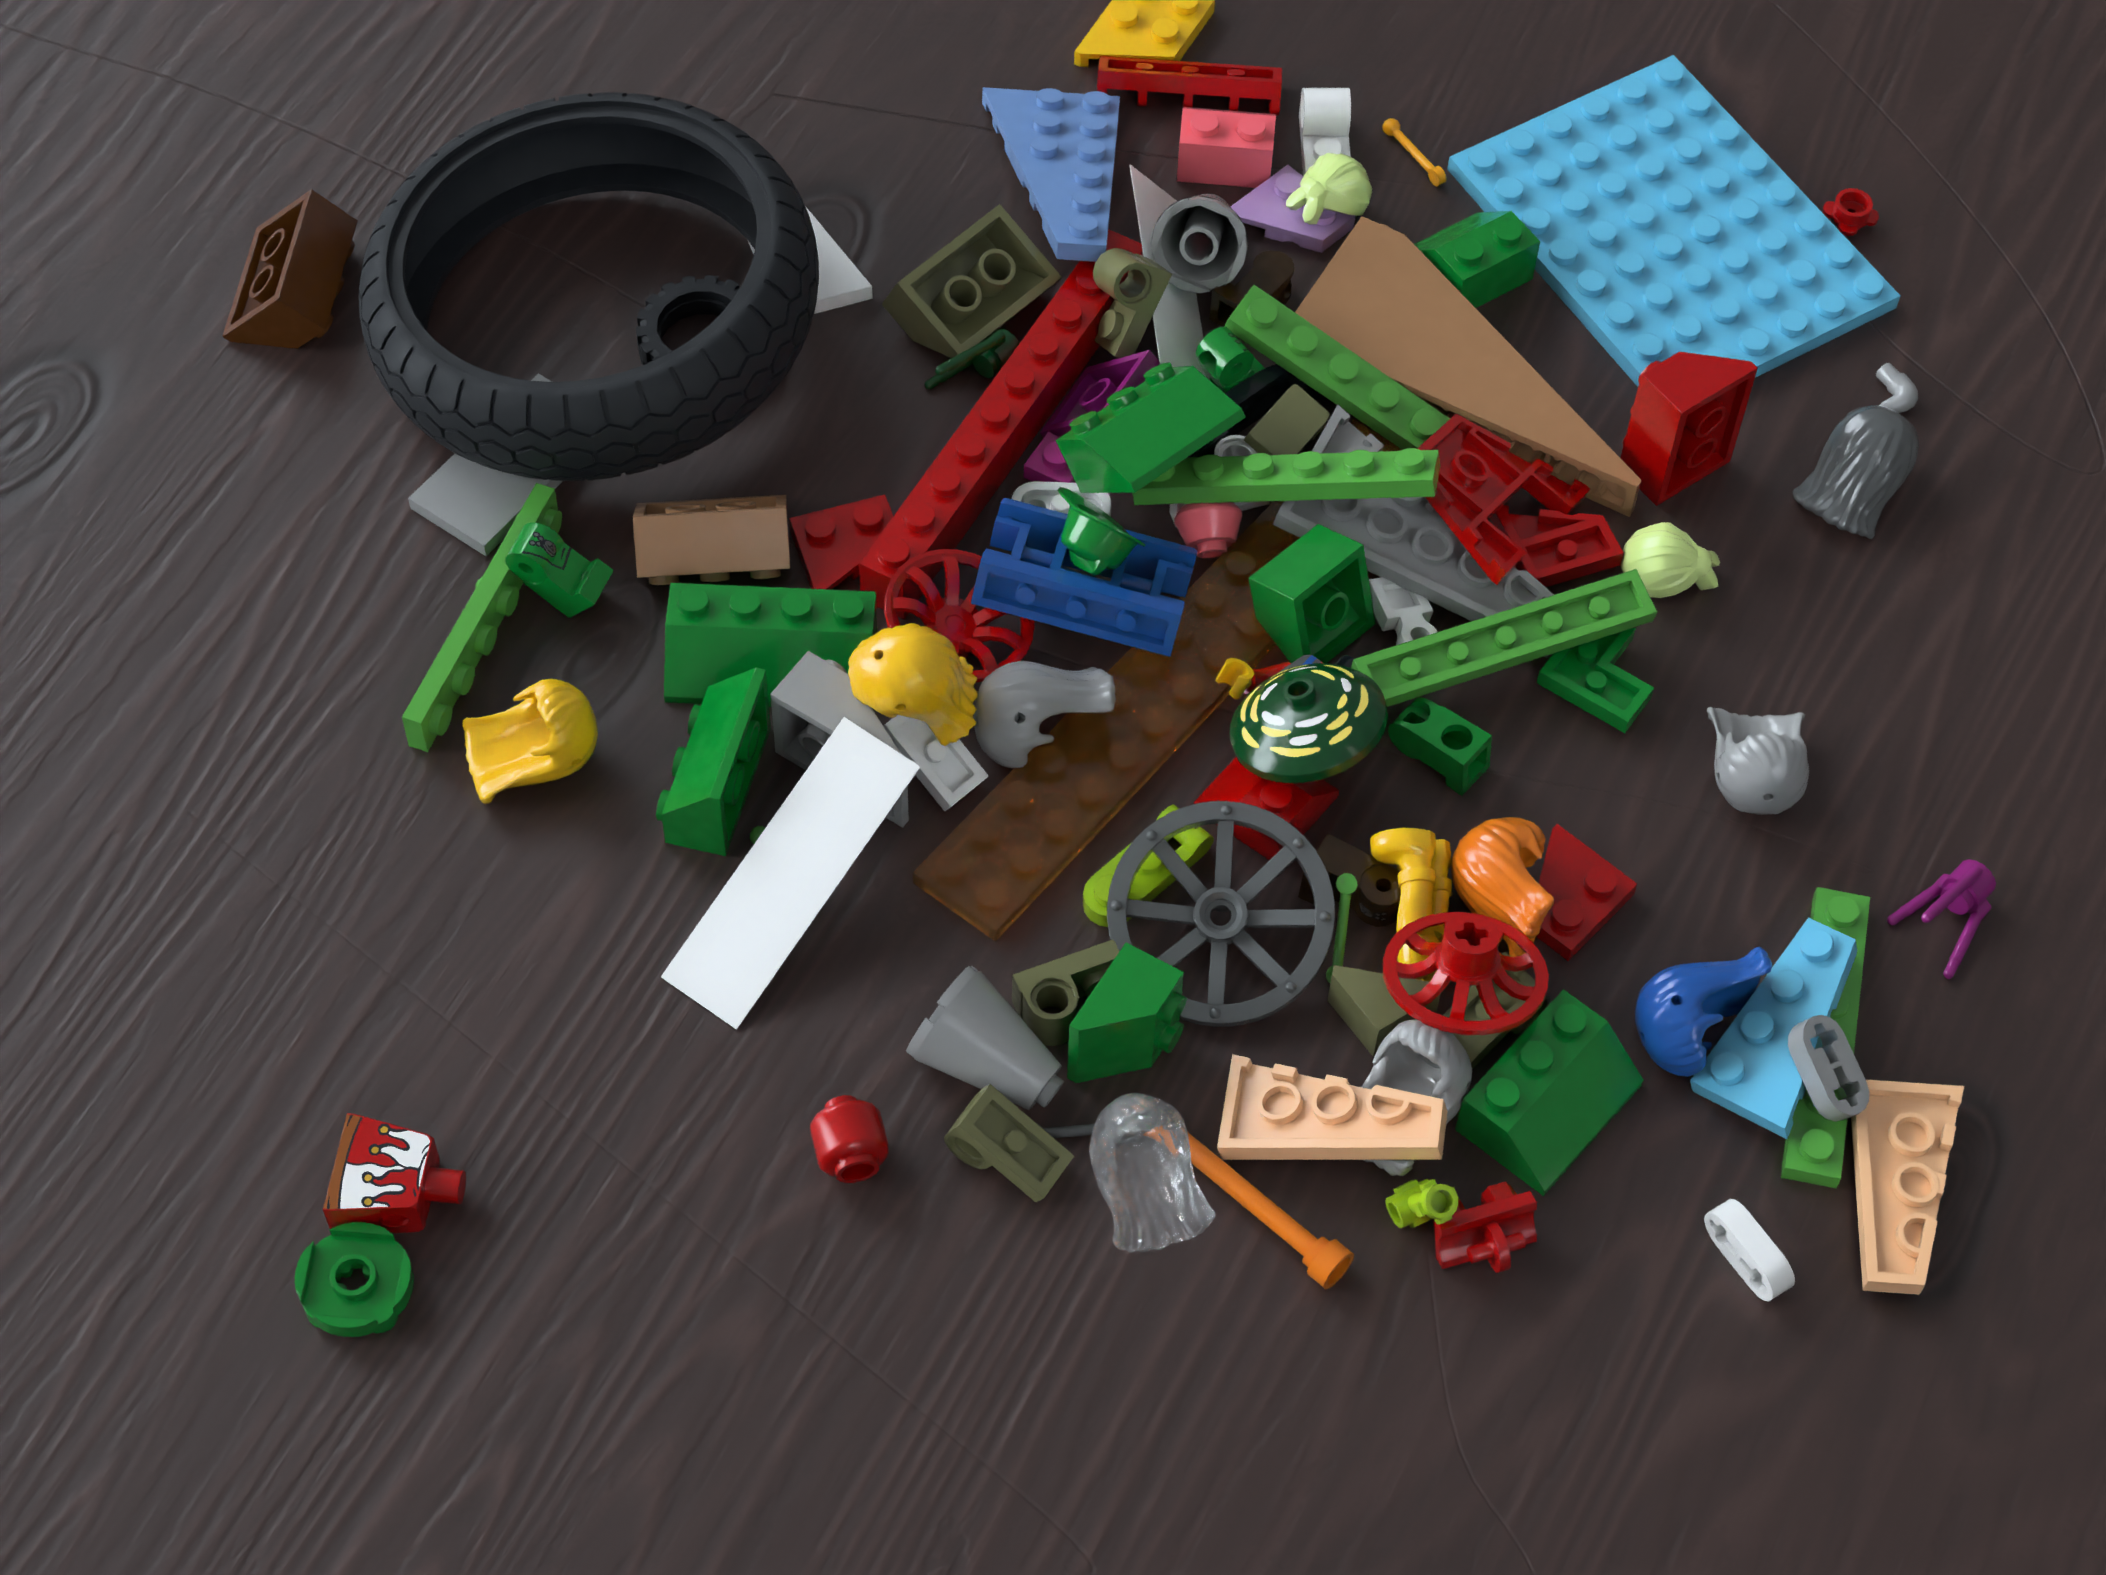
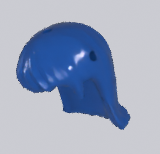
M1756 947L1745 957L1738 960L1680 964L1668 967L1654 975L1640 990L1635 1006L1637 1031L1641 1043L1650 1058L1660 1068L1677 1076L1689 1077L1702 1071L1707 1063L1706 1050L1712 1046L1711 1042H1702L1706 1029L1722 1021L1723 1017L1739 1014L1755 992L1760 982V976L1771 972L1772 962L1767 952L1761 947Z

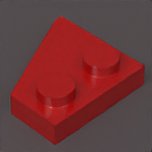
M885 494L789 518L790 531L811 589L832 590L848 576L853 580L860 576V561L893 518V513Z
M1503 505L1490 518L1493 525L1527 552L1516 566L1517 570L1528 571L1545 587L1621 565L1624 552L1603 515L1586 513L1567 515L1556 510L1539 509L1538 516L1509 514V506Z
M1559 824L1552 828L1538 882L1554 897V903L1545 916L1540 933L1536 937L1569 961L1635 894L1637 887L1635 881Z

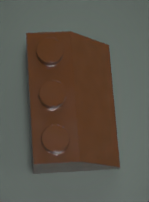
M311 189L258 226L222 337L229 342L298 349L314 337L317 339L321 338L329 330L333 322L334 316L331 310L335 297L340 293L344 285L342 272L345 262L349 259L355 247V242L352 238L358 220Z

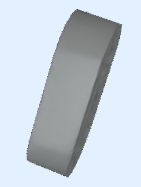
M1817 1015L1795 1025L1788 1035L1789 1051L1813 1105L1819 1114L1828 1120L1841 1121L1861 1113L1869 1102L1870 1092L1866 1079L1839 1024L1831 1017ZM1819 1036L1823 1046L1814 1049L1810 1039ZM1842 1087L1847 1097L1838 1101L1834 1090Z

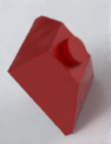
M1235 757L1193 804L1210 801H1231L1257 806L1281 817L1304 835L1337 799L1340 790L1323 779L1304 783H1282L1267 780L1247 770ZM1234 825L1233 836L1268 860L1283 848L1274 839L1261 832Z

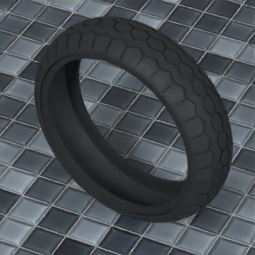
M604 92L594 93L593 95L586 93L559 97L558 101L552 98L524 105L523 110L520 107L490 118L489 121L486 120L473 126L440 147L403 182L379 217L364 255L359 285V313L362 334L370 360L390 397L418 428L453 453L490 469L534 479L584 481L585 479L599 480L620 477L621 473L624 472L626 475L656 468L658 463L662 465L671 463L713 443L742 423L774 392L792 368L811 326L819 285L818 251L809 214L792 180L762 145L733 124L698 107L646 94ZM607 191H638L675 197L701 206L722 217L734 226L755 249L752 264L742 286L724 311L706 329L669 354L625 372L601 378L563 382L529 381L506 377L465 362L446 350L427 332L434 300L443 282L460 259L482 238L499 226L536 207L560 199Z

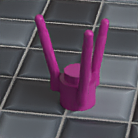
M1970 859L1964 860L1950 875L1942 874L1932 886L1889 915L1887 922L1889 925L1897 924L1939 895L1940 897L1922 914L1921 919L1924 923L1931 922L1946 908L1959 915L1968 912L1970 917L1943 972L1946 979H1951L1961 964L1981 920L1992 909L1986 898L1996 888L1995 877L1982 863Z

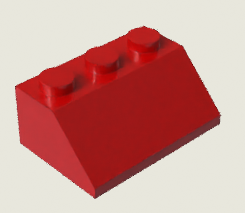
M1679 351L1663 362L1655 361L1642 371L1638 379L1639 385L1634 405L1630 411L1631 417L1626 436L1623 440L1620 458L1641 479L1639 489L1656 506L1731 461L1758 369L1754 363L1746 360Z

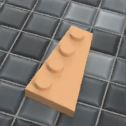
M1232 1054L1217 1149L1222 1160H1442L1448 1111L1444 1099L1375 1085L1372 1089L1350 1085L1346 1078L1328 1074L1325 1079L1299 1074L1295 1067L1276 1063L1273 1068L1252 1064L1251 1059L1248 1057Z
M1866 1080L1870 1092L1869 1102L1861 1113L1851 1117L1863 1291L1920 1295L1926 1283L1938 1222L1936 1218L1940 1199L1944 1192L1947 1176L1945 1173L1949 1153L1953 1146L1956 1131L1955 1122L1964 1086Z

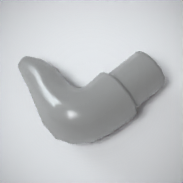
M1891 363L1881 366L1876 373V377L1887 387V391L1893 396L1883 401L1879 406L1889 408L1897 413L1913 408L1918 400V390L1914 383L1905 373H1900Z

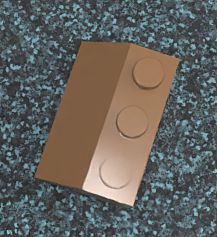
M786 495L636 504L633 514L637 578L649 577V584L666 585L678 583L679 575L699 574L700 581L703 582L725 581L730 579V572L750 571V577L754 579H768L781 576L780 569H790Z

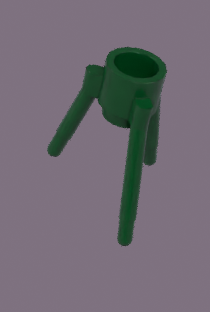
M998 329L981 343L937 366L935 369L936 375L926 380L924 387L932 389L971 365H974L975 369L986 378L995 377L1017 348L1019 341L1009 331Z

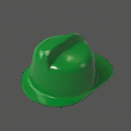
M1060 487L1057 490L1070 505L1061 535V542L1069 549L1070 560L1076 567L1094 576L1099 575L1105 568L1109 570L1118 568L1136 545L1146 546L1143 542L1129 535L1119 523L1087 499L1064 487Z

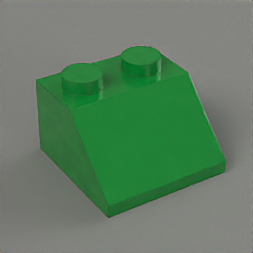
M1512 211L1477 212L1414 245L1475 308H1478L1533 279L1540 241Z
M1317 524L1249 577L1255 617L1290 663H1293L1303 655H1313L1323 663H1327L1376 624L1364 545L1320 524Z
M1126 942L1069 1025L1067 1079L1080 1083L1150 1068L1162 1050L1170 1053L1176 1046L1184 1028V1024L1179 1022V1017L1187 1001V997L1182 995L1184 972Z

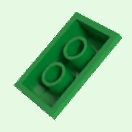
M1168 362L1148 370L1143 375L1145 381L1137 387H1127L1107 398L1108 406L1099 412H1088L1074 419L1069 424L1071 430L1055 441L1081 493H1135L1246 418L1240 406L1194 366L1172 367L1171 363Z
M753 668L708 686L702 705L695 704L693 706L688 721V735L690 737L686 748L678 747L673 760L672 776L675 778L670 790L664 789L661 792L657 804L656 819L662 821L665 843L722 856L727 855L771 730L765 669Z
M1563 989L1463 1098L1455 1130L1544 1196L1638 1091L1644 1079L1609 1022Z

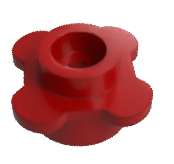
M1855 188L1840 191L1835 198V202L1827 201L1822 209V213L1827 218H1832L1838 230L1847 236L1857 234V231L1866 225L1874 226L1879 220V213L1872 209L1873 201L1866 192Z

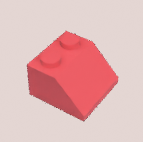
M1183 107L1177 182L1249 188L1258 187L1271 177L1276 115Z

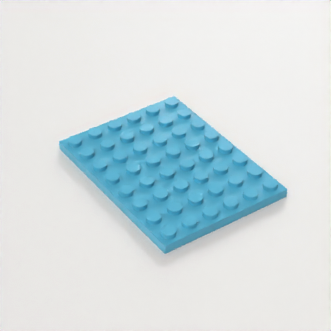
M1674 55L1449 157L1447 170L1484 212L1512 211L1539 239L1540 246L1535 266L1536 272L1637 387L1639 385V376L1648 365L1655 361L1663 362L1679 351L1751 361L1758 367L1756 378L1896 309L1901 296Z

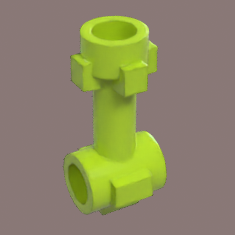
M1415 1179L1394 1188L1395 1194L1387 1197L1385 1200L1391 1219L1397 1227L1402 1229L1408 1225L1410 1228H1415L1431 1219H1434L1436 1224H1443L1453 1219L1452 1215L1457 1210L1459 1197L1454 1187L1446 1184H1437L1435 1179H1424L1420 1182Z

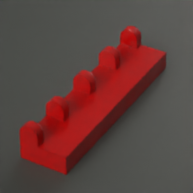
M1100 56L1097 91L1108 94L1107 89L1138 91L1137 106L1145 107L1147 106L1148 92L1184 94L1183 107H1192L1193 95L1230 97L1229 111H1238L1239 98L1270 100V114L1279 115L1282 68Z

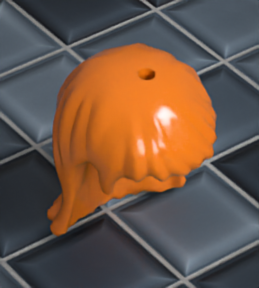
M1516 817L1486 820L1471 829L1460 839L1452 856L1451 864L1452 882L1455 890L1472 913L1495 918L1511 925L1526 935L1533 943L1536 936L1540 933L1545 916L1554 903V897L1526 869L1533 866L1536 860L1541 859L1544 852L1546 838L1538 825L1529 820ZM1504 935L1503 939L1509 947V955L1511 957L1525 954L1517 943Z

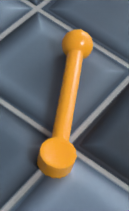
M1394 118L1384 121L1382 125L1383 132L1388 136H1394L1427 171L1430 182L1436 187L1445 183L1446 174L1442 167H1435L1400 130L1399 121Z

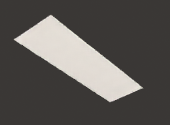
M1130 165L1143 256L1155 262L1151 250L1155 224L1161 214L1169 206L1177 202V200ZM1168 282L1153 314L1160 364L1169 362L1172 367L1194 366L1206 377L1195 353L1197 346L1203 339L1196 293L1181 290Z
M843 717L664 971L661 978L737 1030L921 766Z

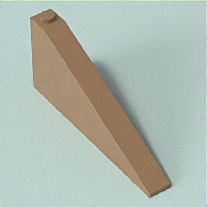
M1361 216L1295 313L1450 419L1455 414L1464 417L1511 443L1509 452L1531 464L1536 459L1548 463L1554 467L1551 475L1571 485L1574 479L1586 484L1591 490L1585 498L1630 517L1634 511L1641 479L1405 234L1393 230L1387 225L1379 224Z

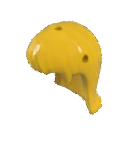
M915 623L884 628L868 639L862 640L849 657L848 676L853 695L862 704L868 705L886 717L895 718L897 715L924 721L943 746L968 736L969 730L976 725L973 715L977 709L973 702L977 699L978 692L974 688V684L977 681V677L972 674L974 667L967 663L965 657L958 656L953 643L947 637L933 631L931 628Z
M540 680L514 696L513 701L525 700L511 709L478 718L466 717L463 720L465 756L481 802L489 804L496 794L508 788L535 785L561 779L578 771L587 763L594 753L598 738V728L591 704L582 691L562 680Z

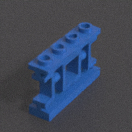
M1009 498L1002 499L989 546L1011 551V555L985 549L980 561L971 604L1161 655L1171 656L1185 601L1163 596L1160 593L1164 592L1183 598L1186 597L1197 556L1195 548L1126 530L1129 535L1143 542L1146 546L1136 545L1122 564L1115 570L1105 568L1099 575L1111 578V581L1062 569V566L1082 570L1071 562L1069 549L1061 542V535L1068 514Z

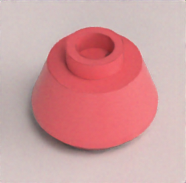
M1234 502L1185 504L1180 508L1174 518V524L1185 545L1195 548L1198 557L1216 558L1226 555L1227 548L1236 543L1243 515L1242 510Z

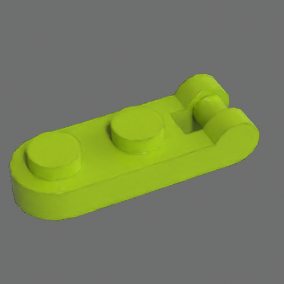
M1174 804L1168 806L1161 812L1157 820L1180 808ZM1202 827L1191 828L1173 836L1181 844L1175 852L1189 868L1208 852L1214 841V837ZM1131 843L1097 871L1085 884L1083 891L1084 913L1090 921L1099 926L1108 927L1107 902L1111 881L1119 861ZM1153 852L1136 874L1128 899L1151 902L1176 880Z

